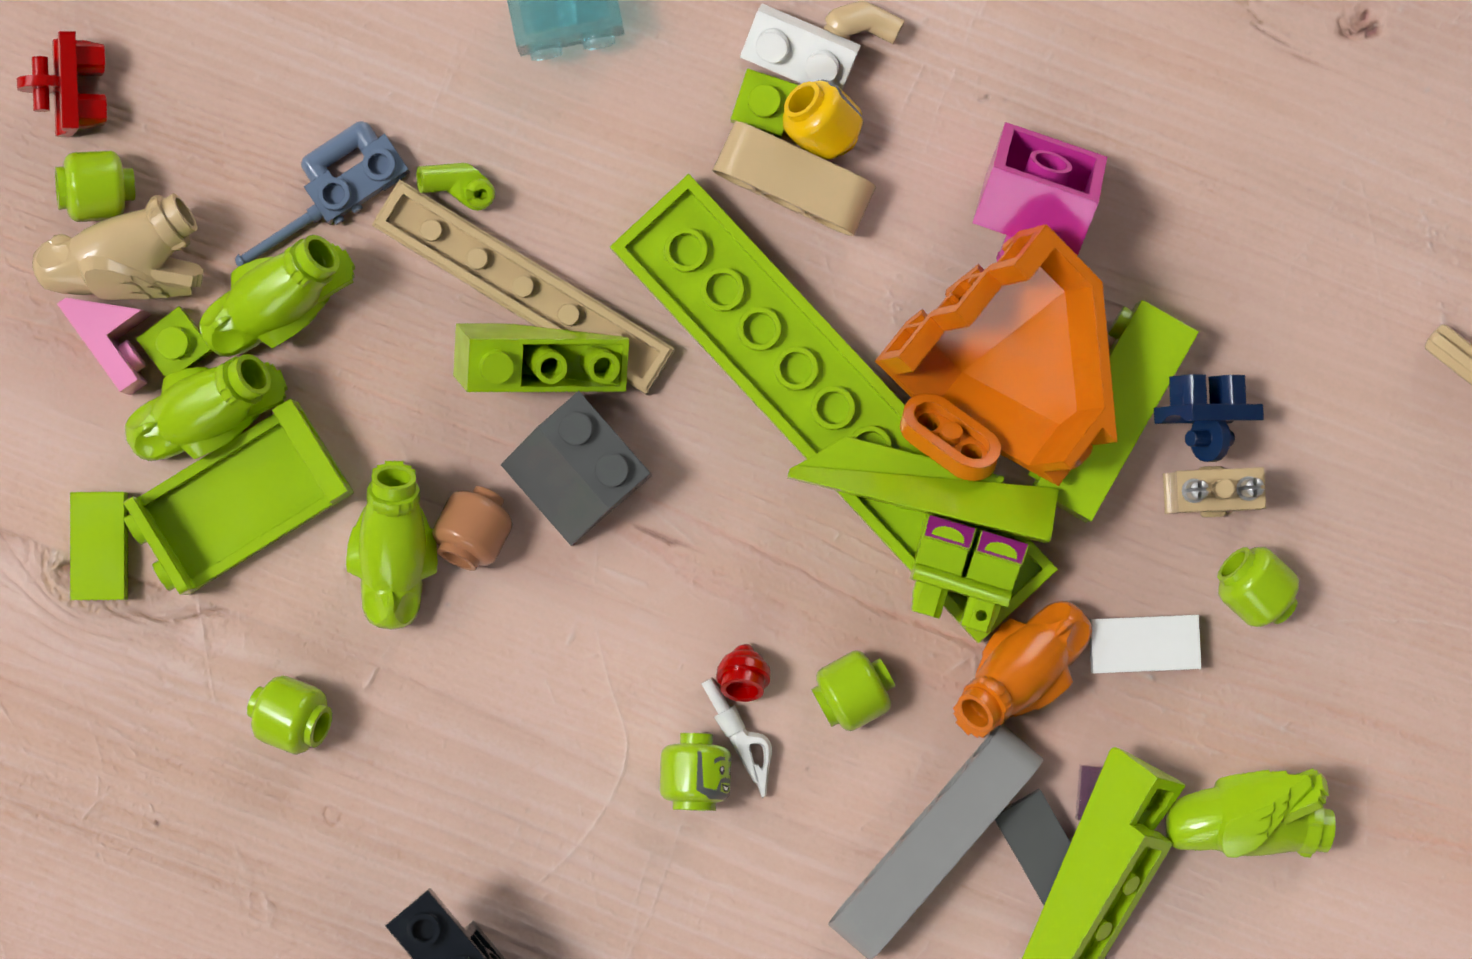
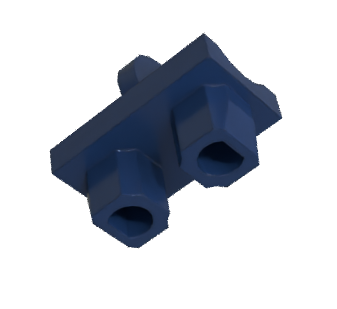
M1206 374L1169 377L1170 406L1154 408V424H1193L1191 430L1185 435V443L1191 447L1193 454L1200 461L1217 462L1227 455L1230 446L1235 442V434L1229 429L1227 424L1234 421L1264 420L1263 404H1246L1245 375L1208 377L1210 404H1207Z

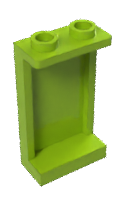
M290 398L272 409L274 414L238 435L231 442L199 459L139 497L133 496L124 501V505L130 513L124 517V521L140 545L147 542L158 559V561L152 564L153 569L168 591L176 588L180 595L192 594L354 494V491L298 401Z

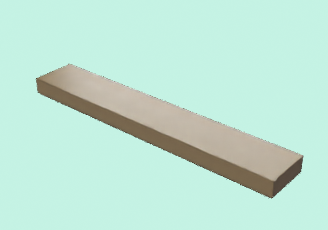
M400 179L371 224L377 230L535 327L628 337L627 383L646 395L675 350L669 344Z

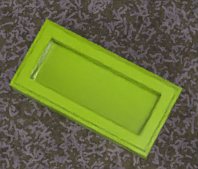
M70 492V600H128V527L124 521V517L128 516V510L124 505V501L128 500V492Z

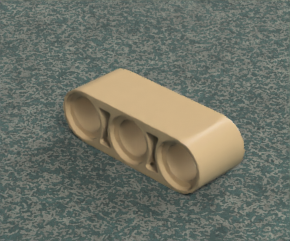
M739 121L734 122L712 169L715 174L733 184L849 236L855 235L876 190V186L867 179Z

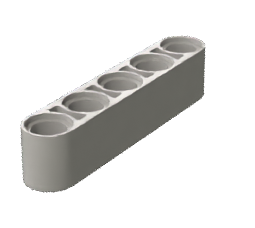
M1004 724L998 726L843 903L828 925L864 957L873 959L1028 782L1042 764L1043 758Z

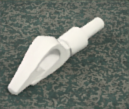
M712 677L701 684L718 713L714 718L725 736L731 741L753 782L757 784L761 797L764 798L767 795L768 774L772 757L771 743L763 734L749 732L745 729L736 706L729 707ZM760 744L763 748L764 762L762 767L753 761L751 745Z

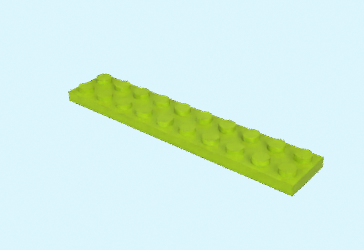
M687 174L609 246L614 254L805 459L815 455L845 436L928 457L910 444L901 433L900 421L905 406L901 400L690 174ZM836 491L911 572L924 519L929 514ZM956 522L976 528L971 549L968 551L963 568V577L977 531L982 530L1029 544L1023 565L1020 566L1012 590L1009 606L1000 608L999 615L990 630L992 632L1058 569L1030 539ZM948 591L943 607L960 624L968 596ZM961 626L976 643H980L988 635V633Z

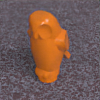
M1057 601L1046 605L1025 624L1012 619L1003 623L985 646L975 678L964 687L962 695L953 707L955 711L953 714L957 718L955 723L968 736L972 734L976 738L979 736L985 738L993 729L1002 725L1008 718L1020 716L1034 709L1039 710L1064 693L1073 683L1068 667L1084 651L1092 635L1091 623L1084 612L1073 603Z

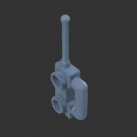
M359 121L307 154L302 159L301 167L310 183L305 185L304 188L315 204L306 209L307 212L258 245L242 255L238 254L235 258L236 265L239 267L253 261L313 221L316 223L325 218L329 225L335 223V225L342 223L345 220L343 216L351 211L353 213L359 212L363 208L361 204L381 191L387 190L396 184L399 179L402 180L407 177L406 175L410 171L386 134L378 138L368 123ZM359 147L364 155L363 161L337 178L333 177L327 167Z

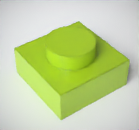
M747 68L730 122H743L781 139L784 132V104L789 94L798 85Z
M180 306L136 338L165 377L170 373L193 368L213 352L203 341L198 327Z

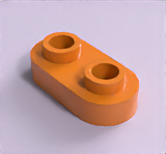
M919 394L909 399L904 406L900 430L903 437L914 447L963 480H983L994 472L1000 456L1001 446L998 438L989 429L939 395Z

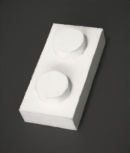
M762 3L756 13L740 58L799 83L824 79L836 83L843 90L861 45Z

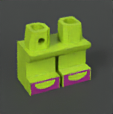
M926 515L909 578L915 581L912 591L911 611L940 619L948 591L968 596L960 625L989 634L999 615L1000 608L1009 606L1012 590L1020 566L1023 565L1029 544L986 531H977L963 577V568L968 551L971 549L976 528L936 516Z

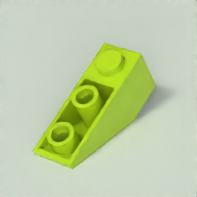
M456 323L453 376L466 392H626L629 338L509 323Z

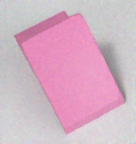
M64 298L57 303L120 392L132 395L148 384L140 372L146 366L144 360L128 340L120 344L118 339L151 315L150 313L141 309L72 298Z

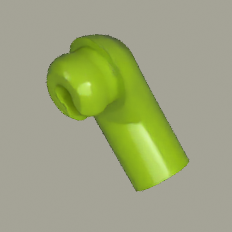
M468 163L417 167L416 180L420 193L447 191L464 206L478 211L490 206L495 199L494 186L483 174Z

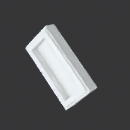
M1199 615L1089 619L1092 627V635L1089 641L1091 673L1201 669Z

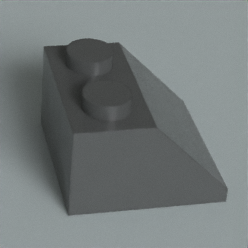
M580 391L575 393L537 426L501 464L503 469L570 546L575 544L652 477L648 469Z

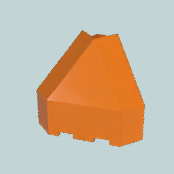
M1047 224L1017 232L1003 244L1002 250L1004 254L997 262L992 263L985 270L977 264L946 289V298L937 309L929 314L921 309L905 322L875 362L911 398L919 394L928 393L947 399L989 429L998 438L1001 446L1000 455L1059 486L1071 469H1075L1089 457L1093 450L1092 445L1117 443L1103 282Z

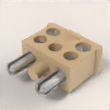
M1203 466L1198 470L1163 473L1165 514L1200 513L1205 518L1223 517L1226 511L1261 510L1266 508L1264 467L1224 469L1222 466Z

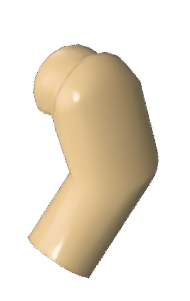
M857 1L832 9L825 17L827 24L823 29L850 40L851 35L867 31L894 44L905 20L870 2Z

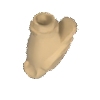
M175 193L166 198L158 195L153 196L147 203L146 209L100 221L84 229L73 238L65 234L54 235L36 249L32 260L34 274L44 289L62 294H94L98 298L106 300L192 295V287H201L204 269L197 265V263L170 258L174 251L182 250L190 245L189 235L198 229L190 209Z

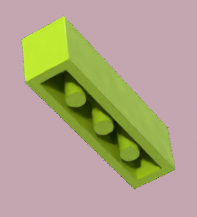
M1144 300L1135 304L1132 310L1123 306L1108 332V335L1115 338L1109 350L1117 443L1092 445L1093 450L1089 457L1081 465L1071 469L1059 486L1029 471L1028 475L1036 479L1032 486L1059 489L1057 507L1084 522L1092 521L1151 418L1154 408L1157 407L1168 388L1169 377L1176 374L1199 332Z

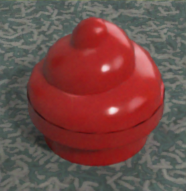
M749 644L739 645L733 652L725 655L718 665L716 680L721 685V693L731 700L749 702L761 698L764 694V689L770 683L771 677L769 665Z

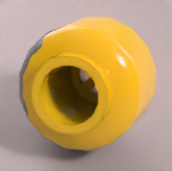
M824 79L804 82L789 94L784 104L783 128L800 148L820 158L829 160L848 153L856 145L863 125L862 112L836 83Z

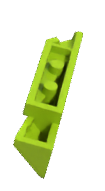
M847 436L790 468L787 479L1043 543L1050 542L1059 491V489L1051 487L1004 484V476L993 473L986 479L979 481L963 480L950 473L930 457Z
M1117 747L1110 749L1022 959H1104L1173 845L1171 840L1159 831H1155V829L1186 786L1184 783L1123 749Z

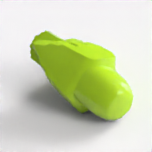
M309 235L305 239H300L275 257L255 259L243 264L231 273V290L212 303L202 315L199 323L202 339L210 350L225 357L245 353L262 342L274 348L305 328L329 301L330 296L354 283L353 278L355 275L353 270L355 265L346 249L342 251L338 245L335 246L318 235Z
M244 354L240 357L235 356L225 363L210 369L207 367H195L170 373L163 378L161 395L140 406L125 424L126 441L138 457L147 461L168 459L182 452H187L193 459L202 457L234 440L260 413L284 403L286 398L285 390H288L282 372L277 370L274 364L270 365L269 362L263 363L254 355Z
M385 461V464L377 465V468L372 469V481L367 488V504L356 526L351 531L346 557L347 572L361 578L362 609L369 623L376 627L390 630L404 628L415 620L420 609L422 580L436 574L438 566L437 544L432 535L433 529L430 528L419 504L420 488L416 483V470L411 469L410 465H404V461Z
M1312 768L1298 774H1288L1286 771L1270 772V770H1262L1219 778L1215 782L1214 788L1200 790L1176 799L1166 813L1165 827L1166 837L1173 842L1172 847L1176 849L1217 850L1226 857L1232 858L1297 852L1303 857L1311 858L1312 854L1316 851L1327 853L1331 849L1335 837L1336 819L1333 810L1323 807V804L1326 803V797L1329 796L1327 780L1317 770Z

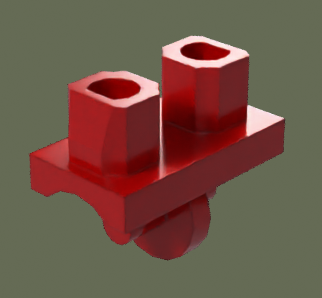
M59 31L58 39H53L52 41L53 75H49L48 57L34 56L32 57V75L16 78L17 90L33 93V111L35 112L50 111L49 93H54L55 137H72L78 129L99 127L107 122L106 95L78 94L77 76H102L105 73V46L100 43L76 40V31Z

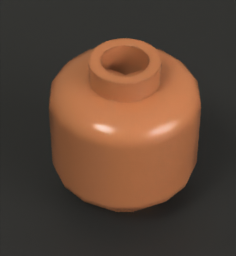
M476 486L473 492H454L448 498L432 530L433 538L439 545L438 554L455 566L470 571H475L478 565L488 566L497 559L513 525L510 515L502 508L503 498L495 492L480 486Z

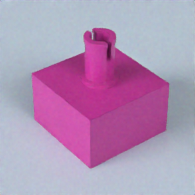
M1005 122L985 175L972 223L1005 234L1003 244L1021 230L1047 224L1078 256L1099 203L1107 156ZM1001 247V250H1000V251L998 252V254H997V257H996L997 261H998V260L1000 259V257L1004 254V251L1002 250V247Z

